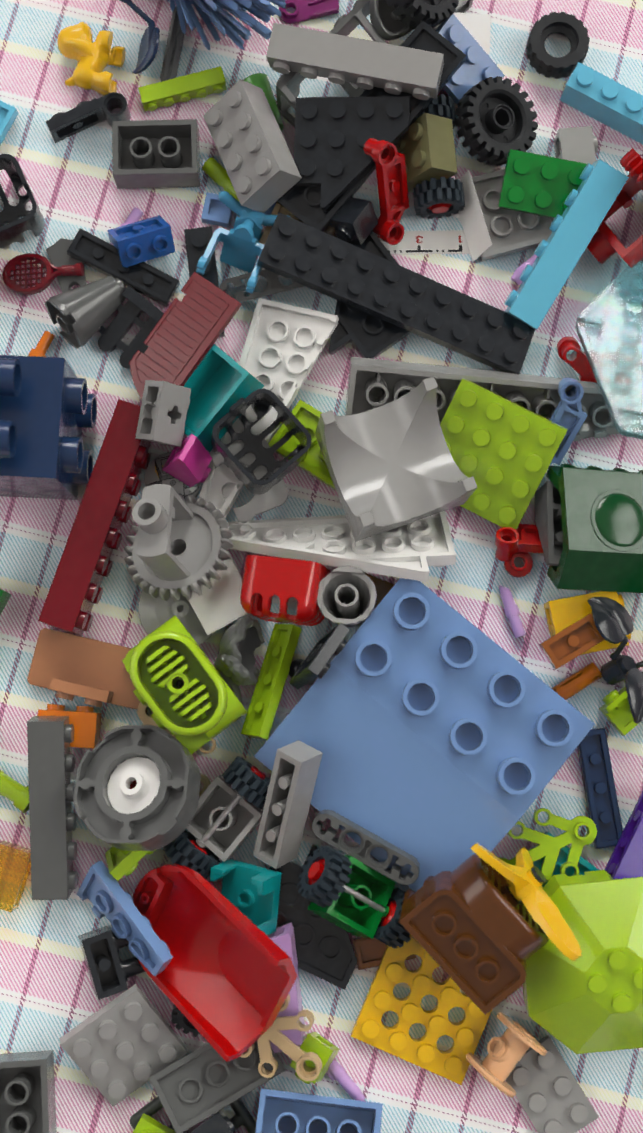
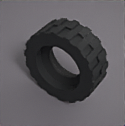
M551 12L535 22L527 42L526 55L527 59L530 60L529 64L536 69L537 73H541L547 78H566L573 73L578 62L583 63L589 49L590 37H588L587 28L584 27L581 20L575 18L576 16L566 14V12ZM551 34H562L569 39L571 50L566 56L557 58L547 53L544 42Z

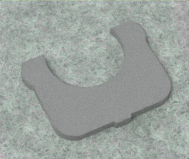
M263 439V447L270 448L267 441ZM243 441L237 442L227 447V449L235 456L244 448ZM212 451L210 455L216 469L221 464H224V458L221 454L216 455ZM247 453L239 462L248 467L256 460V456L253 453ZM258 466L252 471L255 479L260 480L266 475L267 468L265 466ZM284 479L275 484L268 492L260 495L254 494L247 504L233 508L238 522L247 523L255 515L257 516L283 505L288 498V489Z

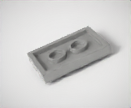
M547 1035L538 1041L547 1050L546 1055L542 1056L530 1047L523 1058L516 1064V1067L506 1081L516 1091V1098L538 1133H576L599 1118L555 1044Z

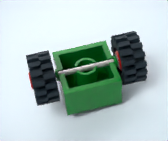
M327 845L326 847L320 846L319 850H314L313 857L309 855L306 859L308 863L307 865L303 864L301 869L304 871L298 877L301 881L297 883L299 894L311 901L308 910L354 936L370 939L374 937L392 948L404 946V941L408 943L411 940L410 933L399 922L405 891L397 887L395 889L396 882L356 858L343 855Z

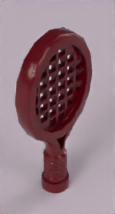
M26 253L11 259L5 265L2 277L5 285L11 291L21 295H32L48 288L58 276H84L83 263H76L74 265L56 267L46 257L39 254Z

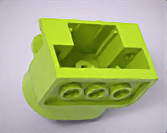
M176 615L140 640L139 644L133 647L122 660L135 687V690H133L134 694L143 705L151 709L153 712L151 717L161 729L165 730L167 728L172 736H175L191 754L248 712ZM184 681L183 687L179 689L178 682Z

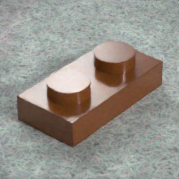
M590 613L539 645L553 668L558 669L605 639L599 633L593 616Z

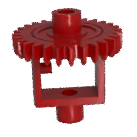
M632 148L620 160V164L625 168V171H630L627 176L629 178L600 224L599 231L594 234L587 246L588 250L601 265L616 252L630 268H633L643 259V235L626 248L605 222L620 207L625 209L630 207L633 203L631 198L640 190H643V159Z

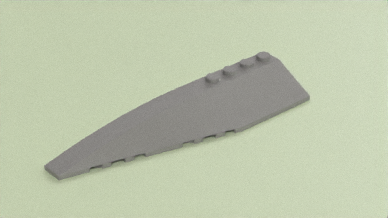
M351 357L345 416L369 411L390 403L412 391L422 380L434 376L438 386L436 403L440 423L463 378L550 420L561 400L558 393V385L563 378ZM577 380L584 390L581 399L582 411L586 412L588 416L573 442L581 441L583 438H602L612 434L635 433V431L643 430V389ZM568 386L565 392L570 391L573 386Z

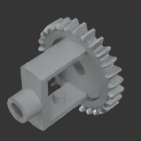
M154 484L142 489V499L134 505L132 510L133 520L139 525H131V529L136 536H126V540L132 546L124 547V551L129 555L124 558L125 563L129 566L127 568L128 573L132 576V580L146 594L149 592L155 599L160 595L164 601H168L171 596L175 602H179L181 594H183L187 600H190L192 590L199 596L202 595L201 586L205 585L211 589L212 585L209 579L220 580L221 577L216 571L218 569L227 570L228 567L222 560L232 558L230 553L226 551L233 548V543L229 540V538L233 537L232 532L228 528L230 526L219 509H216L211 502L207 503L202 497L196 500L193 495H188L186 501L182 495L177 494L171 485Z

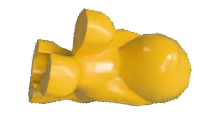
M85 22L66 27L60 31L57 39L60 53L68 59L78 61L73 76L65 80L67 86H78L85 90H94L103 96L116 92L117 82L112 80L113 73L103 72L107 65L122 67L125 61L126 50L121 46L111 48L113 32L102 30L98 32L97 38L93 42L92 30Z

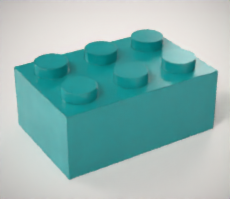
M213 344L183 386L191 389L190 405L187 410L184 427L185 434L187 436L195 435L205 449L211 452L214 425L229 412V408L239 399H245L252 392L264 387L259 380L215 344ZM238 416L233 420L232 425L238 419ZM225 427L219 433L220 440L227 432Z

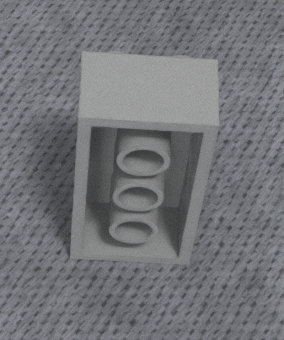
M239 79L203 117L241 206L264 213L302 177L263 89Z

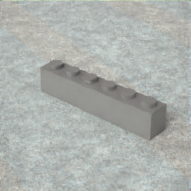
M273 23L266 55L269 66L278 73L288 74L289 71L300 73L301 76L309 79H316L319 76L328 78L330 82L335 84L351 82L356 83L362 89L368 90L373 89V87L383 88L389 94L400 95L401 92L412 94L413 97L420 100H428L429 97L437 98L444 66V54L279 23Z

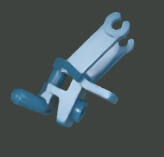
M221 191L218 194L219 200L238 216L235 219L233 229L231 228L230 231L224 228L214 231L204 255L198 261L196 273L204 274L218 242H224L220 261L246 272H252L245 292L253 294L262 267L258 266L257 263L255 265L257 256L260 257L265 245L259 242L263 235V226H273L277 215H266L241 206L240 202L227 191Z

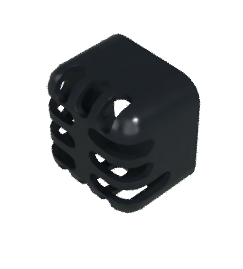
M0 154V170H6L19 197L18 205H10L0 184V198L4 205L3 211L0 212V249L6 250L14 242H19L20 244L25 242L22 233L27 230H32L35 237L39 236L44 230L45 221L27 182V178L16 158L10 154ZM24 186L27 193L24 196H20L19 190ZM29 201L32 203V210L30 211L25 209V205Z
M263 388L252 392L245 399H239L229 408V412L213 427L211 445L216 455L221 454L223 456L224 464L233 471L239 481H242L251 493L260 495L268 492L288 473L293 471L298 464L305 460L312 440L308 430L272 391ZM250 405L257 415L255 422H249L245 416L246 409ZM273 406L278 413L276 420L261 434L253 435L250 431L252 426L260 421ZM237 416L244 426L242 433H236L232 427L233 420ZM283 423L287 427L288 432L272 447H263V439ZM224 427L231 436L229 444H223L219 438V433ZM294 435L300 442L297 448L283 460H275L273 454ZM236 440L243 441L244 448L235 456L227 449ZM247 453H253L256 456V460L245 469L239 460ZM293 457L286 463L287 458ZM258 466H265L267 473L260 480H256L250 474Z

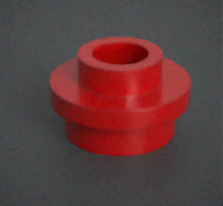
M518 552L512 556L510 561L504 562V567L509 575L517 578L524 577L532 570L533 559L527 552ZM515 558L523 560L524 565L522 568L514 565Z

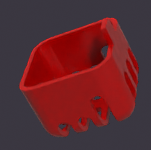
M246 555L240 595L241 606L248 614L265 621L316 626L325 618L317 604L320 581L331 571L324 565L313 561ZM273 596L280 598V613L270 612ZM290 598H296L298 601L297 615L287 613Z

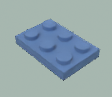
M454 14L439 25L436 31L466 55V61L442 88L454 100L456 105L463 95L480 81L489 77L495 78L496 76L503 79L504 73Z

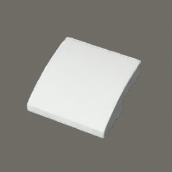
M232 558L222 561L228 567L227 570L218 569L216 571L221 577L220 580L209 579L212 585L211 589L202 585V595L200 596L194 590L191 591L189 602L207 636L247 614L243 610L240 601L243 579Z

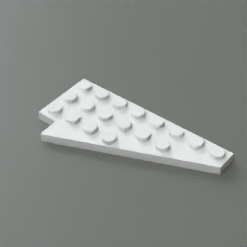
M445 511L357 542L354 540L345 515L251 520L247 523L238 521L228 522L230 525L228 528L233 534V537L229 538L233 543V548H231L233 550L280 558L313 561L334 567L350 566L358 568L363 572L429 582L428 566L444 567L446 565H456V553Z

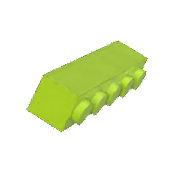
M221 66L138 87L144 111H154L163 106L170 107L175 103L188 102L190 99L204 98L209 94H219L227 90Z

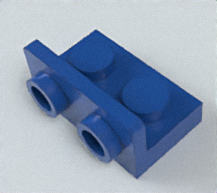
M160 215L107 230L110 242L118 250L123 267L175 252L171 226Z

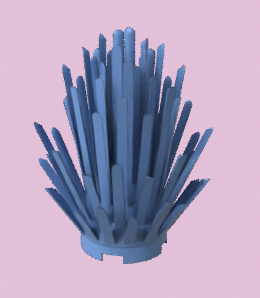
M170 0V7L173 12L176 3L182 32L186 34V20L192 32L193 28H197L208 50H210V44L191 4L194 5L216 41L221 39L213 24L224 36L226 33L240 49L244 50L243 39H250L251 33L229 13L239 18L265 39H270L272 31L245 11H249L267 23L271 15L282 16L281 11L271 5L270 2L282 8L286 7L285 0Z

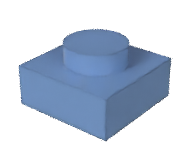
M207 192L201 217L202 223L229 228L233 211L219 200L218 194Z

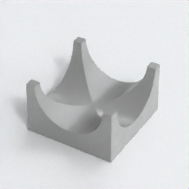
M434 376L422 380L416 388L404 396L375 409L346 416L334 415L332 410L320 415L315 436L355 542L463 505L478 488L473 476L468 478L460 471L446 444L438 417L436 403L438 386Z

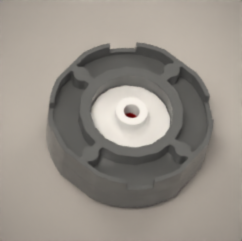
M123 725L104 734L106 738L92 751L89 749L86 751L78 765L73 797L76 812L94 836L123 851H153L159 849L180 836L195 816L198 809L201 781L197 762L182 743L159 727L153 725Z

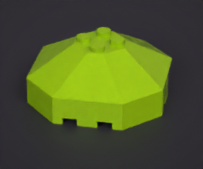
M605 870L584 872V875L567 876L566 874L553 875L543 887V890L558 907L562 917L576 937L582 953L578 959L572 961L563 955L549 939L545 946L526 960V980L523 984V998L529 1017L575 1054L643 1048V877L613 880L611 875Z

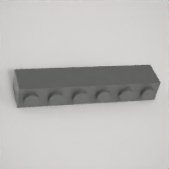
M33 716L27 721L32 900H68L73 889H77L78 873L73 871V860L77 858V843L72 842V831L76 830L77 819L76 813H72L71 810L75 783H71V772H74L75 755L70 754V742L74 741V725L69 724V716Z

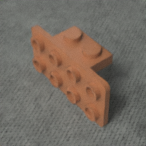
M47 628L40 630L27 678L29 684L57 691L56 697L73 701L74 695L84 697V704L102 707V703L105 702L138 709L140 703L133 692L135 687L130 674L122 662L132 648Z

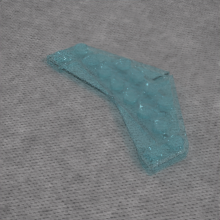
M642 259L633 268L627 266L577 317L575 326L616 430L623 436L643 439Z

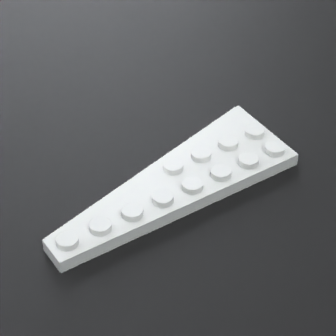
M258 298L239 365L264 385V389L272 391L289 409L339 321L338 315ZM250 405L246 409L245 416L249 422H255L257 415ZM273 406L260 421L252 426L250 431L253 435L261 434L276 420L278 413ZM238 418L232 427L236 433H242L244 426ZM277 428L265 438L267 443L270 442ZM228 432L221 438L223 444L231 442V436ZM211 460L208 466L211 468V471L203 482L199 497L204 498L207 503L211 502L226 518L243 489L244 483L239 481L233 471L225 464H221L215 469Z

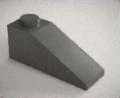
M546 481L535 492V522L546 565L558 566L563 550L561 498L558 489L553 483Z

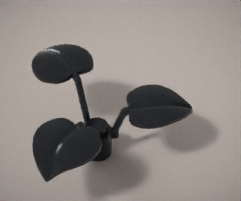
M592 597L587 601L591 606L594 623L599 633L610 643H620L615 652L610 654L612 660L602 665L601 675L610 685H616L625 680L628 702L634 723H639L643 721V672L638 668L643 667V661L635 664V661L630 656L620 655L628 643L626 635L633 632L632 619L628 611L617 601L607 597Z

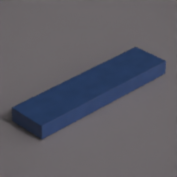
M605 728L591 729L577 746L588 815L597 827V835L593 844L595 849L616 846L623 828Z

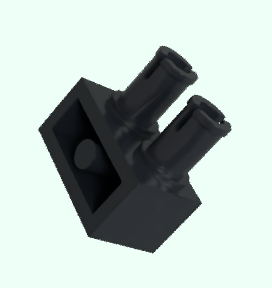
M107 926L78 936L93 991L98 1000L127 990V978L145 972L135 956L124 961L121 958L119 959V949L129 946V941L126 938L118 939Z

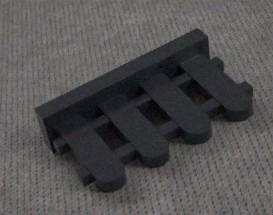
M128 285L122 293L128 301L124 306L122 304L118 306L117 310L119 313L107 329L101 326L98 330L102 334L98 339V347L107 353L119 347L124 351L119 359L121 366L131 370L128 363L137 350L144 354L149 346H146L143 342L164 313ZM143 312L150 316L146 323L139 318ZM135 323L141 329L131 343L127 345L121 340Z

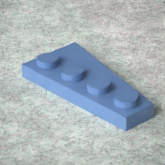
M102 860L91 865L77 895L82 901L88 898L95 905L92 907V911L99 919L105 916L111 922V931L118 939L126 938L129 941V950L155 977L165 970L173 958L168 945L159 939L152 929L148 918L142 916L134 905L131 895L122 889L116 879L109 873V869Z

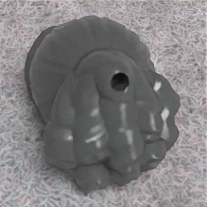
M249 616L239 618L236 623L226 630L219 643L220 652L214 662V666L221 670L226 677L231 678L238 686L255 685L258 682L257 676L260 671L255 666L254 651L265 641L257 619H252Z

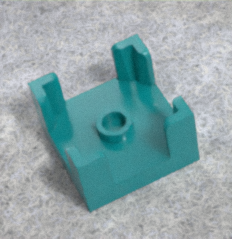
M229 859L211 867L210 881L214 882L223 878L221 894L267 936L276 932L282 873L234 859Z

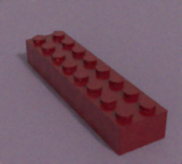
M118 399L38 621L79 636H83L84 631L88 632L93 621V615H90L93 605L98 604L103 593V588L100 587L103 577H108L111 571L113 561L110 560L113 549L117 550L122 540V534L119 533L123 522L127 523L132 511V507L129 506L132 496L136 497L141 487L139 476L142 469H147L151 454L148 451L153 442L135 438L141 406Z

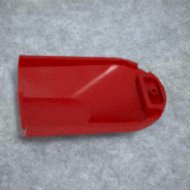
M177 864L154 868L138 883L132 899L142 916L148 918L152 929L159 939L168 945L173 958L165 970L155 977L140 961L139 963L154 983L225 1061L236 1059L273 1025L298 977L291 957L198 872Z

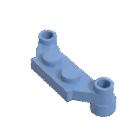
M563 378L558 385V393L561 400L550 421L568 429L550 464L556 463L560 465L588 416L586 412L582 411L583 387L577 380L572 378ZM568 386H573L570 391L565 392Z

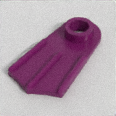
M286 0L285 8L279 6V10L282 13L280 19L287 24L299 23L339 13V0ZM292 7L295 9V12L288 13L286 9Z

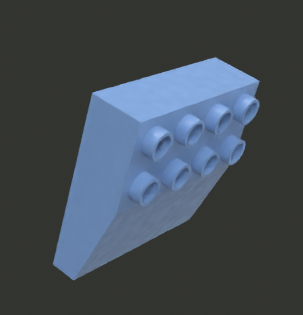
M400 578L349 639L342 651L331 661V666L321 679L317 678L254 757L272 771L277 749L300 740L322 752L310 804L319 812L328 809L413 855L420 864V871L417 880L408 886L416 892L424 885L425 879L429 876L434 877L442 871L452 872L471 855L475 854L470 848L475 843L482 845L492 852L520 820L595 724L422 582ZM347 833L356 843L361 844V838L357 833ZM375 847L371 850V855L379 862H383L388 858L386 850L381 847ZM393 855L391 863L388 866L390 869H392L393 864H396L395 861L397 856ZM406 863L404 867L400 866L402 868V875H406L408 872L412 873L410 871V864Z

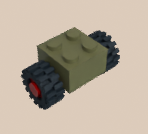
M444 94L432 100L395 145L397 152L405 155L408 192L413 193L415 213L422 218L428 216V219H433V217L442 218L444 215L449 217L451 213L457 214L465 207L463 183L459 179L454 180L452 177L458 173L453 135L456 120L454 100L450 96L445 98Z

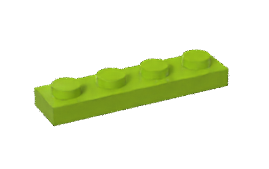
M293 624L274 625L258 676V682L256 683L241 730L242 735L268 740L302 628Z

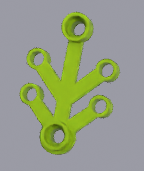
M538 808L533 813V819L536 824L540 826L552 825L566 832L553 837L527 828L519 821L516 824L520 825L521 833L515 836L511 830L508 832V835L513 839L523 838L540 844L528 850L533 862L544 857L540 871L548 882L552 877L560 849L569 844L571 846L567 861L561 865L560 874H565L566 867L573 866L574 874L572 876L579 875L577 865L583 846L589 845L595 840L597 827L594 821L586 816H576L572 820H568L552 814L546 808ZM545 811L548 818L542 823L538 820V814ZM584 825L587 828V834L581 837L578 834V828ZM498 857L508 864L515 865L516 857L510 860Z

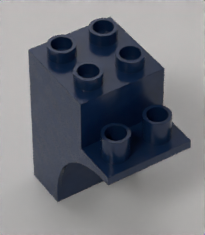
M0 355V496L77 500L78 484L88 485L93 471V454L91 450H84L82 428H95L97 399L95 394L88 393L86 379L77 378L65 358Z

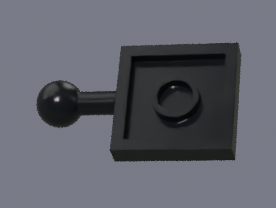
M340 622L318 640L305 660L296 659L292 661L289 671L291 680L288 683L298 690L305 684L311 686L317 678L321 679L331 666L328 661L333 655L337 656L347 644L344 638L350 630Z

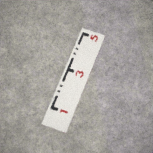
M463 230L404 231L402 240L396 245L386 243L376 234L391 255L470 254Z

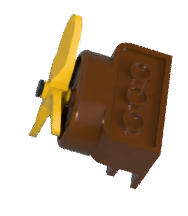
M475 843L470 847L475 854L471 855L452 872L442 871L434 877L429 876L425 879L424 885L414 893L409 888L404 896L399 918L401 925L485 1015L524 984L526 980V960L545 946L549 939L563 955L572 961L578 959L582 953L576 937L562 917L558 907L543 890L542 885L547 880L543 873L534 866L530 853L525 847L517 851L515 865H511L502 861L482 845Z

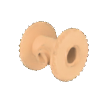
M499 1012L496 1016L507 1027L506 1031L501 1037H494L488 1042V1055L483 1061L471 1052L467 1053L466 1059L488 1082L507 1096L513 1098L517 1093L505 1080L514 1070L516 1064L523 1058L530 1047L542 1056L546 1055L547 1050L519 1023L506 1014Z

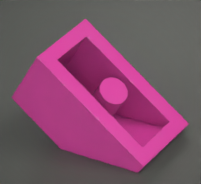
M191 434L182 440L181 447L174 446L162 470L192 487L199 482L203 483L207 479L211 468L208 466L212 457L200 440Z

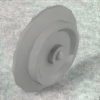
M142 590L138 612L141 625L148 635L174 615L179 618L198 645H201L213 635L212 633L207 636L189 600L183 594H181L179 602H175L171 596L168 601H164L160 595L155 599L149 592L146 594Z

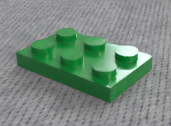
M510 149L498 208L555 218L558 214L562 216L567 208L564 202L572 189L577 190L582 182L579 177L587 164Z

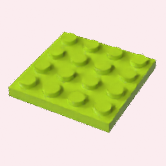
M463 378L440 423L446 444L456 465L466 477L470 478L473 476L478 487L468 500L460 506L500 527H511L516 530L568 429Z

